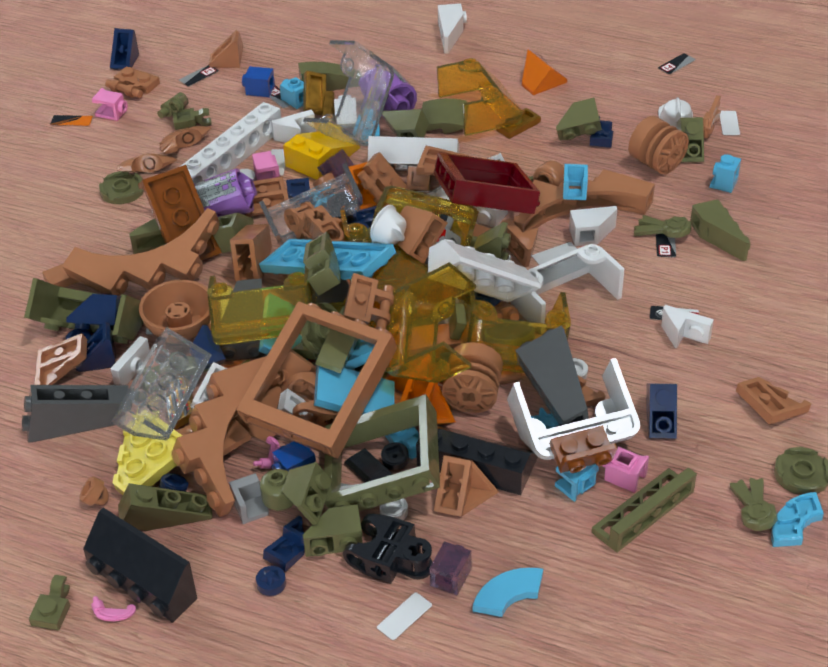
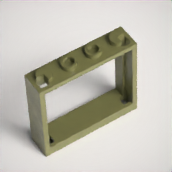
M426 394L362 414L344 447L347 448L419 425L421 466L340 490L342 452L338 459L325 454L324 471L332 479L325 500V505L328 509L358 504L359 511L440 488L437 411ZM332 424L325 426V428L330 429Z

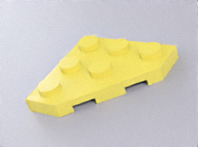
M143 409L124 425L123 445H120L117 457L118 470L117 474H114L112 483L115 489L122 495L129 483L153 486L163 475L177 466L172 458V450L176 439L182 435L147 409Z

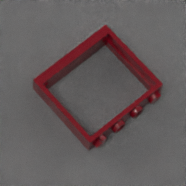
M438 152L433 174L451 203L535 214L536 207L540 205V191L517 163Z

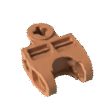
M304 202L298 208L285 210V223L298 236L297 239L313 240L327 232L330 239L333 234L338 237V239H331V241H343L344 233L322 205L314 208L310 202Z
M299 372L292 375L287 381L288 389L306 401L297 404L293 408V415L322 427L332 424L338 412L314 406L316 372ZM297 382H306L305 385H294ZM301 412H308L306 415H300Z

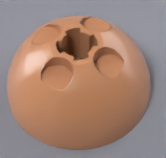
M172 280L161 283L150 289L143 296L139 304L140 317L147 329L158 338L170 342H183L195 338L202 325H209L214 312L212 292L203 284L191 280Z

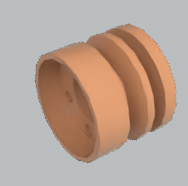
M649 116L643 119L635 128L629 141L628 150L631 156L647 164V166L660 174H668L681 163L688 149L689 139L686 133L674 126H670V124L659 117Z
M475 342L462 343L455 347L449 354L442 386V395L446 402L453 408L468 413H481L491 409L497 401L503 368L500 354L485 344Z

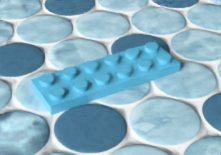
M287 240L259 264L261 271L264 273L290 274L291 276L303 275L308 277L309 270L303 263L305 246L312 240ZM332 241L342 280L351 279L353 273L371 278L375 271L386 265L388 260L396 254L393 244Z

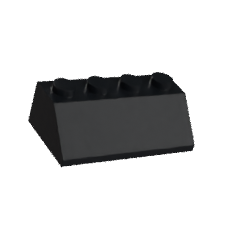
M437 425L440 473L444 455L472 460L496 489L517 495L522 494L538 458L532 450ZM420 437L416 443V459L418 467L421 466Z
M104 507L98 512L83 547L87 568L93 574H100L105 577L114 588H121L126 591L135 602H143L149 606L156 616L160 618L164 616L171 622H174L198 599L190 562Z

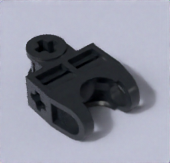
M367 514L361 522V529L368 536L372 537V541L348 544L343 551V557L351 567L367 576L388 583L393 582L397 573L420 580L428 577L433 571V562L430 558L432 555L431 544L423 538L416 537L415 524L387 515Z

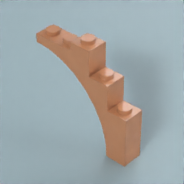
M603 169L600 175L595 177L593 181L588 180L586 200H564V182H561L559 186L534 180L533 184L540 191V205L536 207L535 214L520 213L514 217L513 222L522 232L538 228L556 217L569 214L570 210L617 206V210L645 215L653 203L655 184ZM569 186V189H581V186Z
M207 208L188 230L163 246L147 252L117 256L91 253L74 247L62 267L69 277L106 295L120 296V294L126 291L129 280L150 290L164 282L166 273L180 280L193 281L200 276L203 270V263L199 254H203L206 250L207 242L211 235H215L218 231L220 222L216 212Z
M267 356L212 373L206 387L210 400L194 406L189 418L190 427L193 432L178 437L172 450L173 461L177 466H180L184 474L194 471L196 482L200 486L202 485L207 494L209 506L215 509L219 517L229 514L235 502L227 483L223 464V443L226 431L232 420L238 415L236 409ZM278 373L268 390L276 387L280 378Z

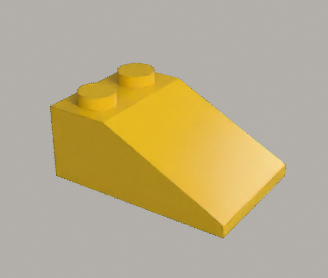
M326 130L296 134L283 145L285 166L317 180L332 172L360 149V144Z

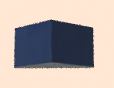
M114 28L110 68L120 70L126 66L132 68L139 56L135 30Z
M105 322L87 340L86 359L76 366V371L86 372L111 368L116 363V349L109 323Z

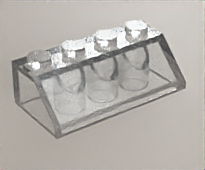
M166 327L155 340L111 423L133 436L168 440L212 354Z

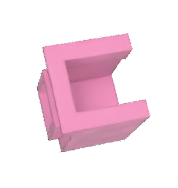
M101 88L92 98V103H102L95 112V117L118 121L128 108V103L124 100L123 93L106 91L104 88Z
M271 151L252 154L256 180L280 177L279 166L275 155H272Z
M618 446L613 460L603 465L605 468L604 480L635 493L639 476L645 478L647 475L649 456H640Z

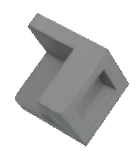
M256 473L229 482L230 490L235 499L234 506L243 524L269 515V510L261 498L260 481Z

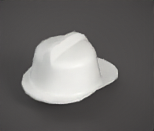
M679 97L663 104L658 110L659 118L676 128V122L680 118H693L690 105L686 101L680 100Z
M393 205L385 206L375 217L370 229L372 243L395 245L399 241L405 240L406 220L397 212Z

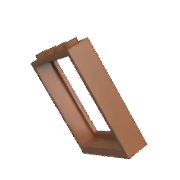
M298 301L236 410L244 422L338 459L398 348L393 335L386 329L378 328L377 330L369 327L361 320H349L336 311L331 313L324 311L314 303L305 304ZM307 320L375 345L330 429L261 403Z

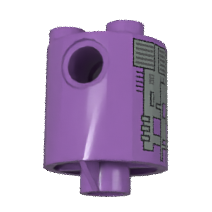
M382 61L375 63L358 82L365 99L382 117L383 111L413 110L417 102V93L414 87L393 66Z
M238 168L194 184L204 210L209 208L215 211L217 217L233 213L245 215L254 211L253 199L257 196L256 187L252 179L240 172Z

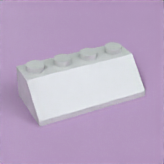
M369 136L368 161L374 154L380 152L388 163L395 167V170L406 171L408 166L418 165L426 145L459 153L460 145L457 138Z
M449 239L441 240L439 243L429 247V277L506 302L541 289V283L525 267L515 264L514 261L496 258L493 254L476 251L473 247L455 244V241Z

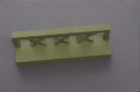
M668 468L594 525L592 533L618 553L694 492L697 473L690 468H686L678 475ZM669 479L670 482L662 487V484ZM646 496H651V497H649L647 500H645V501L643 502V499H644ZM627 511H631L628 515L624 517V514ZM608 526H612L610 528V535L604 531Z

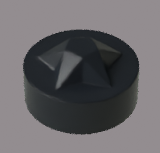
M398 442L389 443L384 446L381 451L383 465L389 470L404 468L409 462L407 447Z

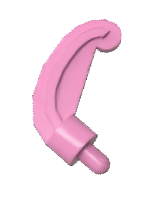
M269 436L266 439V442L271 445L268 457L254 461V466H259L260 469L272 468L271 466L274 464L272 452L280 448L279 442L274 437Z
M97 596L93 597V603L91 604L95 616L103 621L115 622L125 620L136 612V606L133 604L128 605L127 609L105 608L103 601L99 600Z

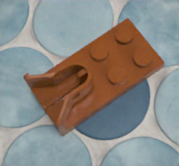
M186 165L143 179L138 184L139 189H143L165 244L182 235L196 223L205 211ZM213 235L208 240L204 253L199 254L201 261L222 253Z

